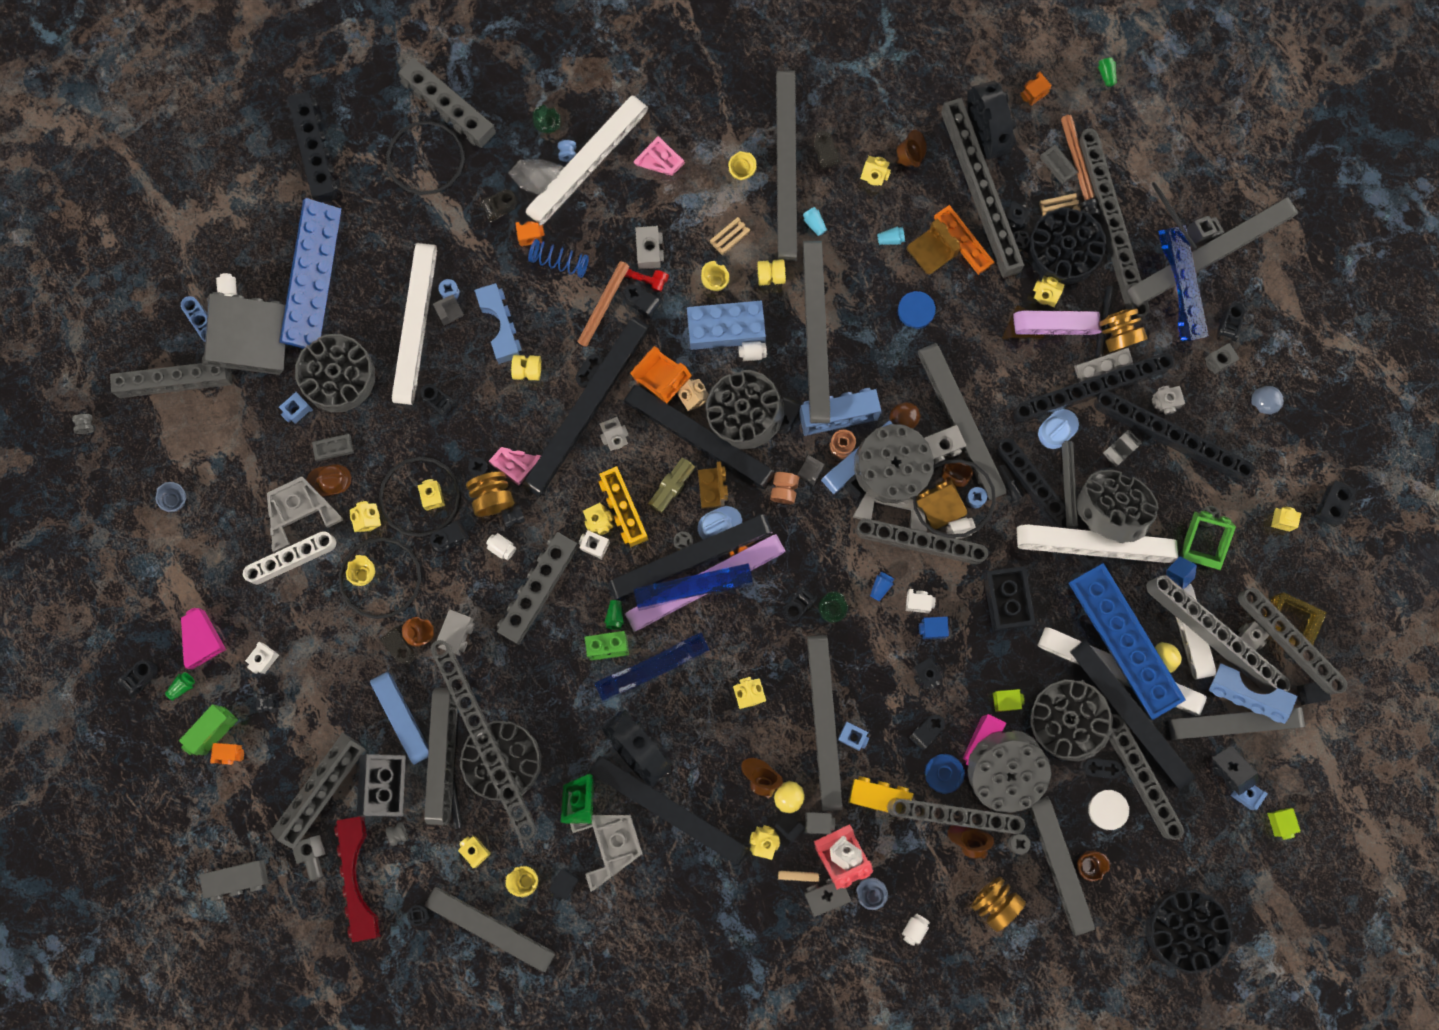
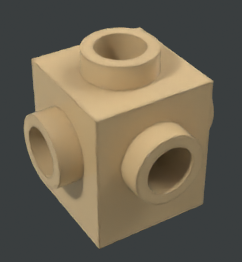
M689 379L677 392L681 402L688 411L700 408L709 396L700 379L693 381Z

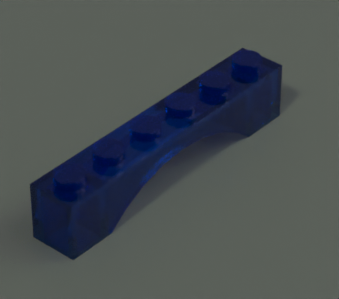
M1182 225L1187 232L1186 225ZM1178 226L1158 231L1162 250L1171 265L1177 285L1179 300L1177 324L1181 341H1193L1209 337L1190 243Z
M749 563L636 588L634 589L637 608L641 611L694 596L752 586L753 579Z
M700 632L654 657L603 678L594 684L602 701L606 702L709 653L710 650Z

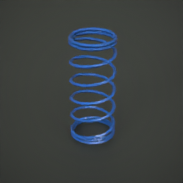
M539 239L533 241L528 256L529 262L534 263L539 258V263L543 266L549 260V267L551 269L558 263V269L562 272L568 265V273L570 275L577 269L578 277L582 278L584 276L589 261L588 255L582 257L581 253L574 271L570 273V259L573 250L570 252L567 264L560 270L563 247L560 250L557 262L551 267L550 259L554 244L551 246L547 260L542 264L541 252L544 247V241L541 244L538 256L540 241Z

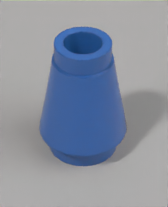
M880 572L879 576H876L870 597L880 601L894 585V578Z

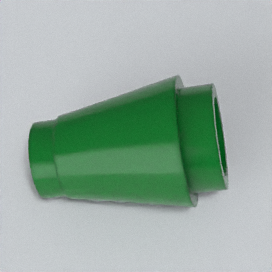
M1112 57L1100 60L1098 62V69L1106 87L1117 84L1116 61Z
M610 601L604 621L607 629L620 630L624 624L621 601Z
M186 672L178 674L165 692V695L174 701L192 689L195 680Z

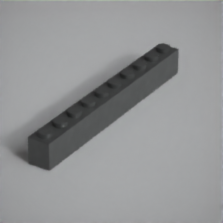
M959 98L946 102L943 105L941 114L1002 278L1020 273L1024 263L963 100Z

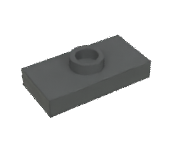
M1056 144L1041 154L1040 158L1062 185L1078 174V171Z
M350 434L312 442L315 461L354 453Z

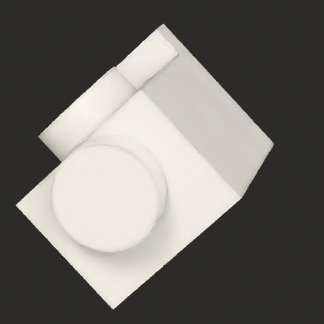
M587 530L586 535L582 534L578 544L580 545V550L602 560L610 541ZM592 542L597 543V547L591 548L590 544Z
M913 589L907 591L906 611L929 613L931 609H934L935 597L928 595V592L916 591V594H914Z
M258 642L256 648L245 660L249 664L247 668L255 674L258 672L265 674L279 654L264 643ZM259 656H261V657H262L261 661H260V662H257V661H256L257 658H258Z
M842 836L830 848L831 860L845 871L853 869L862 863V851L848 842L845 836Z

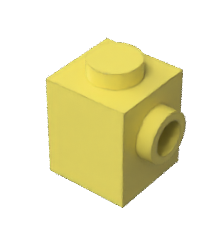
M425 480L421 485H418L422 505L426 511L445 506L440 484L437 480Z

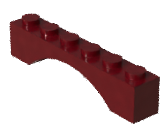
M365 816L336 820L335 835L339 837L340 844L337 845V853L342 860L340 875L344 877L345 883L342 886L343 896L347 899L345 914L350 922V926L347 929L348 936L352 938V942L380 937L378 916L364 901L358 887L356 873L358 855L367 837Z

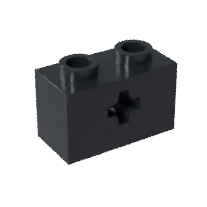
M1232 745L1212 758L1214 773L1218 777L1221 776L1225 780L1227 787L1231 791L1234 790L1239 796L1259 783L1258 773Z

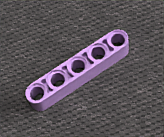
M1019 311L1013 314L1016 334L1094 335L1102 332L1099 324L1101 321L1099 312Z

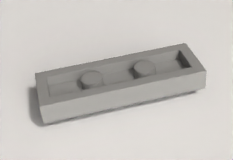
M1124 348L1075 365L1074 368L1078 381L1082 382L1131 365L1133 360L1129 348Z

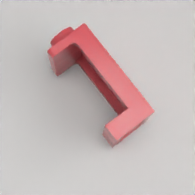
M850 824L814 841L816 850L837 890L846 888L852 882L858 879H865L873 873L872 865L867 860L863 851L862 863L848 871H845L831 860L830 848L842 836H845L848 842L862 851Z

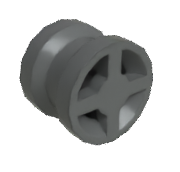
M79 414L72 417L75 423L74 433L88 434L94 431V427L91 425L92 415Z
M1207 506L1199 511V513L1201 511L1209 512L1216 518L1221 516L1218 508L1214 506ZM1201 520L1199 521L1200 525L1204 527H1210L1214 525L1212 523L1204 522Z
M681 531L674 537V546L677 551L693 545L692 536L688 532Z
M402 822L397 823L395 827L389 826L385 829L391 846L397 845L400 841H408V835Z
M1014 834L1008 840V847L1013 853L1025 854L1030 849V840L1023 834Z

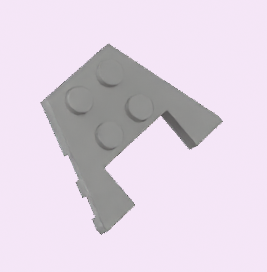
M299 477L267 493L268 512L271 523L270 534L272 536L271 546L274 553L291 546L283 527L319 511L327 528L343 521V518L303 477Z
M866 492L853 515V518L861 520L871 519L874 502L911 510L908 528L927 532V528L920 522L914 510L913 498L898 504L882 503ZM917 504V508L923 520L926 522L925 513L922 507L920 508Z
M592 815V824L570 823L573 833L593 827L604 861V868L585 874L590 891L598 888L642 854L631 815Z

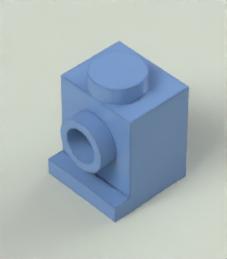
M297 392L279 406L283 411L281 416L288 423L292 421L296 424L309 411H313Z
M846 722L837 741L859 751L861 747L865 748L869 738L866 737L868 732ZM851 734L857 735L856 741L850 739Z
M1257 786L1249 789L1252 791L1250 797L1247 795V791L1239 796L1233 790L1231 796L1250 810H1257L1268 794Z

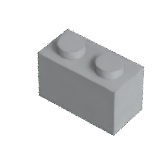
M449 609L437 640L447 642L454 654L460 656V653L464 652L467 647L466 638L468 634H471L474 629V619ZM440 645V646L438 647V648H440V649L446 651V646H445V645Z

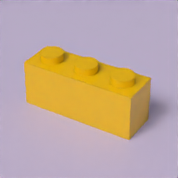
M859 776L858 780L853 779L848 803L888 812L887 805L890 800L894 798L912 800L913 793H910L909 788L897 786V789L889 787V783L878 781V784L870 783L869 778ZM900 802L897 803L895 806V810L897 813L901 812L902 805Z

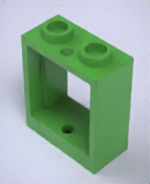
M1201 511V513L1194 512L1180 556L1190 562L1221 570L1236 528L1234 523L1231 522L1232 519L1224 516L1216 518L1213 517V514L1206 511ZM1200 520L1225 527L1215 556L1190 550Z
M624 631L585 637L587 657L591 661L629 655L627 636Z
M212 704L179 740L183 744L182 749L190 755H207L212 749L213 743H218L238 719L225 707Z

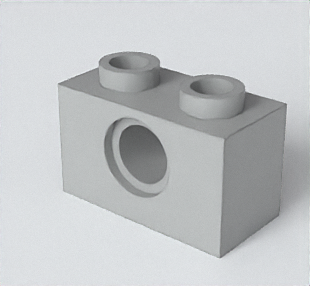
M658 226L635 227L638 269L661 268L660 261H664L663 250L659 249V244H663L662 232L658 233ZM648 245L655 247L653 250L645 249Z
M957 425L924 438L929 443L935 464L945 460V457L948 455L954 457L961 454L962 449L966 446ZM939 443H944L947 446V450L942 449Z

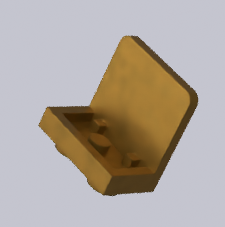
M938 219L932 222L927 232L907 247L909 253L928 275L957 256L961 248L958 239L952 237L948 232V227Z
M944 480L931 490H923L916 498L917 504L920 508L922 507L933 529H938L949 524L948 522L955 521L967 514V509L952 480Z

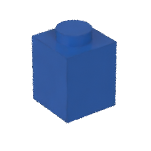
M1179 556L1167 569L1166 576L1184 590L1194 580L1197 565Z
M948 617L923 618L922 623H919V633L923 635V639L949 637Z

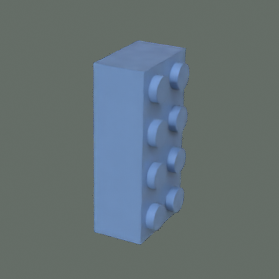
M762 301L687 307L691 350L740 346L742 342L761 341V343H765L766 335Z
M865 388L856 394L847 392L837 398L829 396L830 423H810L809 401L804 402L799 412L804 436L877 421L881 413V407L876 389Z

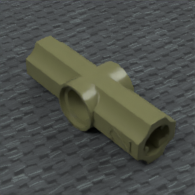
M681 458L672 472L664 477L659 485L660 488L648 504L656 511L663 513L671 500L676 498L681 492L685 481L694 471L695 466L688 460Z

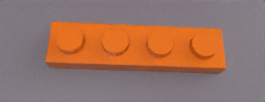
M950 205L934 215V219H938L941 223L943 222L948 227V232L951 236L958 239L961 247L959 251L978 275L994 264V261Z

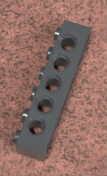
M414 57L398 72L401 78L400 82L405 88L408 89L410 87L418 99H424L431 110H437L445 122L448 123L450 121L454 125V129L460 134L464 133L471 144H477L482 148L496 133L492 123ZM431 91H436L435 94H429ZM445 102H450L447 106H442ZM459 113L463 114L461 117H455ZM471 125H477L473 129L469 128Z
M200 363L110 374L111 393L119 398L227 386L232 385V372L230 368L207 366Z
M559 532L555 536L552 535L547 542V550L541 552L537 559L539 563L536 568H532L527 575V578H529L527 583L521 585L517 592L519 596L515 602L512 601L507 608V616L505 619L501 618L497 625V632L517 645H520L579 547L576 542ZM555 550L562 552L561 557L558 559L552 558V553ZM544 567H551L552 571L549 575H542ZM535 583H540L542 586L539 592L532 591V586ZM524 600H531V606L528 609L522 608ZM515 616H520L521 623L513 626L512 619Z
M342 732L271 830L277 841L292 849L295 848L358 761L360 755L365 751V748L358 741Z

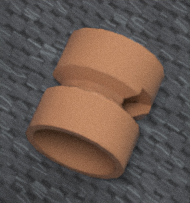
M845 429L835 432L829 446L831 454L837 459H845L854 451L856 438L852 432Z
M776 472L773 481L776 487L772 488L770 499L781 504H795L797 493L794 489L798 488L799 476L791 473Z

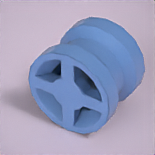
M564 140L558 143V149L560 150L558 154L561 161H571L577 154L575 152L576 142Z
M443 280L439 285V292L443 299L452 294L456 299L459 297L460 291L453 280Z
M980 487L972 488L966 495V503L975 509L980 508L987 500L986 491Z

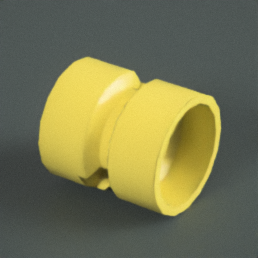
M784 259L773 260L772 263H769V261L757 262L759 286L770 285L771 282H774V284L786 283Z
M513 355L512 379L523 380L527 377L528 380L539 381L541 376V357L529 356L525 358L524 355Z

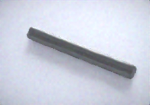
M1067 440L1062 443L1066 526L1074 529L1078 526L1073 442Z

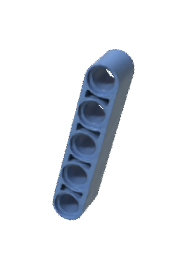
M888 421V422H887L886 424H884L883 426H886V425H889V424H893V423H892L891 421ZM857 449L822 478L821 481L833 494L839 492L855 474L854 456Z
M387 671L370 680L372 688L410 761L415 765L428 758L429 746L391 674Z

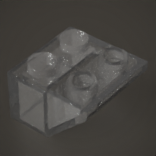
M544 159L519 160L508 174L521 189L540 195L559 176L563 167Z

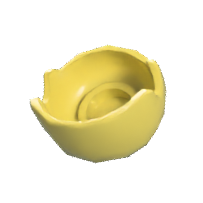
M740 151L733 155L728 163L729 172L734 178L739 180H747L756 171V159L750 152Z
M711 261L703 266L701 280L706 288L720 291L729 283V273L724 265L721 266L716 264L715 261Z
M356 555L355 560L348 562V569L346 570L347 580L355 586H364L372 581L375 575V567L366 556Z
M1164 642L1155 646L1170 673L1174 672L1181 664L1182 656L1179 650L1172 644Z
M793 781L784 782L781 787L776 789L774 796L776 806L785 813L798 811L805 799L803 788Z
M527 866L516 867L506 877L507 889L517 897H526L532 894L539 882L536 872Z

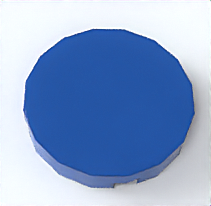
M913 291L907 293L898 305L899 318L908 327L915 329L926 327L935 315V304L931 297L923 292Z
M936 755L926 765V782L936 792L943 794L952 793L959 789L964 781L965 773L963 766L953 755Z

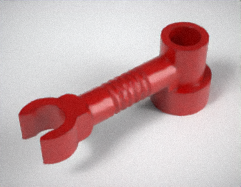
M628 268L624 277L652 285V290L661 292L664 283H667L669 275L663 271L655 270L653 277Z

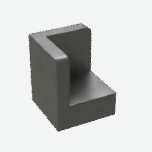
M453 294L433 303L443 325L464 316Z
M808 455L797 476L814 485L825 464Z

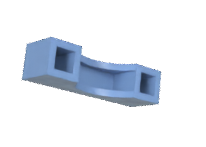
M496 283L476 289L475 293L482 313L492 314L500 320V331L491 341L498 364L510 361L513 355H519L518 351L522 349L519 340H515L513 336L516 330L513 322L509 323L508 317L511 316L507 305H503L502 300L505 299L502 288L498 289Z
M1220 664L1209 688V691L1218 697H1224L1236 705L1247 707L1257 714H1263L1275 722L1284 724L1288 720L1297 699L1296 695L1280 688L1269 694L1254 693L1242 683L1240 671Z

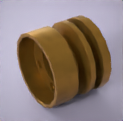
M1125 309L1111 314L1099 322L1100 326L1106 324L1110 326L1109 329L1102 331L1103 334L1112 333L1113 335L1106 340L1109 352L1148 339L1144 327H1134V324L1141 321V318L1131 319L1132 315L1139 313L1138 309Z
M504 472L486 473L466 483V487L470 491L469 496L477 498L472 502L473 510L477 517L494 515L514 505L511 492L504 490L508 487Z
M1001 877L988 883L978 893L971 905L975 911L980 909L978 914L981 917L990 913L986 922L995 932L1005 928L1020 913L1026 903L1016 892L1006 896L1010 886L1008 884L1002 886L1004 880Z

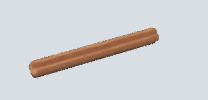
M1065 115L1061 121L1075 169L1078 171L1077 176L1084 200L1094 199V190L1072 116Z
M622 261L619 262L578 340L580 345L588 346L629 268L628 264Z

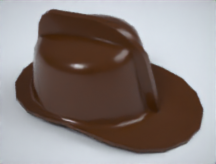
M912 130L907 138L898 145L897 164L914 167L920 166L926 154V141L920 131Z
M333 464L313 469L308 474L306 481L324 497L347 490L351 484V474L346 467Z
M748 758L742 762V772L750 780V786L754 793L771 798L775 790L782 786V777L763 760Z
M951 825L947 831L949 839L960 846L962 852L969 858L985 859L987 851L994 844V838L991 834L978 828Z

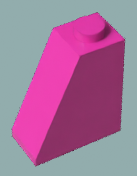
M193 608L187 611L186 615L181 618L185 668L193 670L226 650L205 610Z
M989 714L981 717L963 756V760L967 761L966 765L969 766V756L976 745L992 733L1000 731L1002 733L1006 722Z

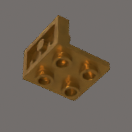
M717 462V468L698 470L702 509L723 507L724 501H728L727 485L723 486V482H726L725 467H721V462Z

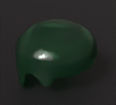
M543 104L536 107L533 111V124L538 131L551 134L559 129L561 116L555 108L550 109Z
M834 591L827 593L821 598L819 613L827 622H840L847 614L848 605L843 594Z

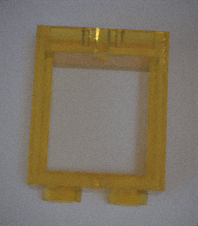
M1284 592L1274 595L1271 603L1280 612L1284 602L1311 614L1303 636L1313 645L1327 612ZM1275 625L1276 630L1281 631V627ZM1290 636L1289 642L1295 644L1294 638Z

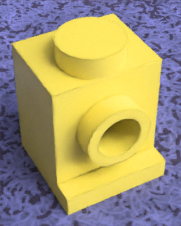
M1291 507L1275 508L1271 527L1290 532L1298 528L1301 513L1296 512Z
M467 836L459 844L461 848L458 851L470 863L472 868L479 866L491 854L476 836H473L471 839ZM470 847L475 848V853L473 855L469 853Z

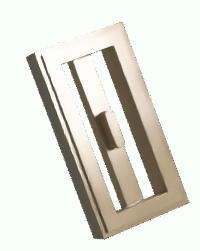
M1076 193L1040 201L1039 205L1042 216L1048 211L1061 207L1073 206V209L1081 211L1080 207H1078L1079 202L1076 200ZM1062 203V204H1058V205H1053V206H1049V207H1044V206H1048V205H1052V204Z
M737 217L713 237L710 243L723 256L748 235L750 229L746 228L745 224ZM736 225H738V227H736L732 232H730V233H729L725 238H723L719 243H716V242H717L718 240H720L724 235H726L730 230H732ZM741 229L743 230L741 234H739L723 249L721 248V246L725 244L729 239H731L736 233H738Z
M779 871L778 879L819 882V874L814 872Z

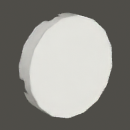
M1103 790L1096 793L1090 801L1089 815L1093 823L1104 830H1115L1127 821L1129 806L1126 799L1120 793L1114 790Z

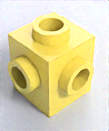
M868 156L860 179L868 181L871 185L882 186L883 181L888 180L891 170L888 169L890 162H887L882 157Z
M1044 276L1042 281H1037L1033 289L1036 292L1034 299L1043 305L1048 304L1055 307L1065 284L1058 282L1054 277Z
M367 501L359 502L356 504V507L350 510V519L354 532L372 531L381 526L376 504H368Z
M601 503L583 511L587 520L585 525L588 531L597 535H604L609 532V529L614 528L612 513Z
M744 678L740 680L741 684L733 686L740 709L766 701L760 679Z
M763 826V828L756 827L755 832H752L750 850L753 855L772 860L775 850H778L780 845L779 836L774 831V828L769 826Z

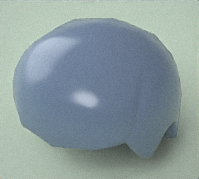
M1262 386L1252 394V405L1256 406L1259 413L1272 415L1283 406V395L1273 386Z
M165 482L157 488L156 503L160 509L166 512H177L186 502V493L179 484Z
M866 878L857 887L856 892L859 902L866 909L877 910L883 907L888 899L886 886L876 878Z

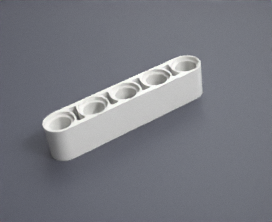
M327 532L317 533L246 566L243 570V577L253 584H261L332 551L336 547V539ZM328 537L329 543L326 546H322V540ZM307 546H311V552L304 554V549ZM293 554V560L287 563V556ZM275 562V568L269 571L270 563ZM254 570H257V577L251 579V573Z
M1189 584L1184 591L1196 600L1194 589ZM1176 617L1193 678L1197 680L1215 676L1216 668L1209 644Z

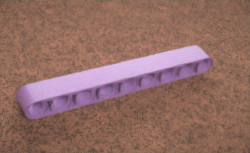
M777 534L772 535L625 613V616L633 631L642 629L780 556L785 552V549Z

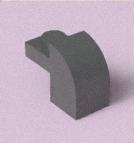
M1209 216L1194 221L1186 228L1188 235L1196 246L1203 245L1206 241L1225 233L1217 218H1210Z
M1127 430L1103 454L1117 467L1142 443L1130 430Z

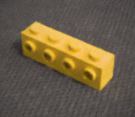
M618 467L600 473L601 480L598 481L602 492L606 491L609 496L606 498L609 508H614L616 515L613 517L617 527L622 526L624 532L621 533L624 543H629L630 547L647 541V534Z

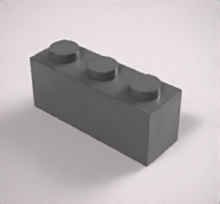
M264 860L199 875L203 899L210 898L211 901L223 899V894L230 893L231 897L243 894L242 890L250 888V892L263 889L262 885L268 884Z

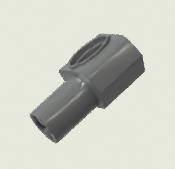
M320 835L299 841L293 849L296 863L305 862L310 881L323 877L318 857L326 854ZM307 844H310L312 847L310 855L305 853V846Z

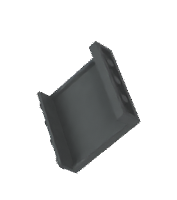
M221 292L210 293L207 297V326L202 365L280 375L284 370L285 344L280 343V336L286 305L280 301L264 302L260 298L244 299L240 295H233L231 297L224 296V293Z

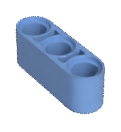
M185 297L181 302V308L201 339L205 342L207 312L194 297ZM195 304V308L189 310L190 306ZM205 319V322L202 325H199V322Z

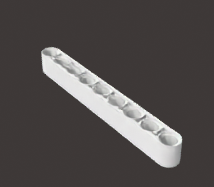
M631 96L528 206L526 214L538 222L539 225H543L646 114L648 107L635 96Z
M416 243L392 393L393 403L413 405L437 255L436 245Z
M1021 525L1017 527V543L1020 549L1172 563L1179 558L1177 540L1144 536L1135 542L1119 543L1115 540L1107 539L1098 533L1086 530L1036 525Z
M1045 627L1038 646L1080 665L1069 651L1079 645L1081 641ZM1091 646L1117 680L1130 687L1112 655ZM1176 683L1186 701L1176 707L1190 714L1200 716L1207 697Z

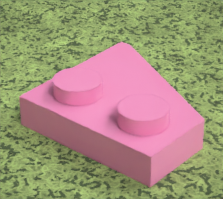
M659 136L634 161L637 166L671 176L685 163Z
M501 447L489 460V464L498 471L504 472L507 478L519 486L529 475L541 456L537 454L533 456L522 451H512L511 449Z

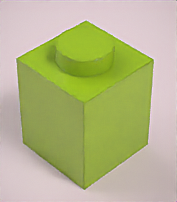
M1020 689L996 691L993 693L995 712L1021 710L1022 705H1024V696L1020 694Z
M1285 808L1268 813L1275 837H1282L1285 840L1295 837L1294 833L1301 832L1293 808Z

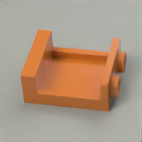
M656 346L646 354L631 372L632 377L639 385L665 403H668L692 376L685 365L675 363L663 355Z

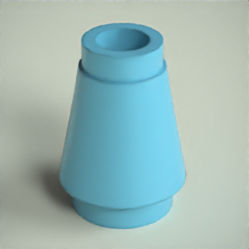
M815 207L802 215L804 222L817 236L827 231L821 214Z
M897 226L877 234L879 245H893L905 242L903 227L898 228Z

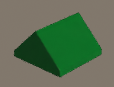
M588 774L563 785L562 823L592 824L593 775Z

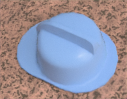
M1061 409L1055 411L1039 428L1038 437L1042 445L1050 449L1060 448L1064 441L1069 440L1077 432L1079 426L1078 418L1070 410Z
M729 506L711 511L700 519L698 523L699 535L704 540L742 523L741 514L738 510Z

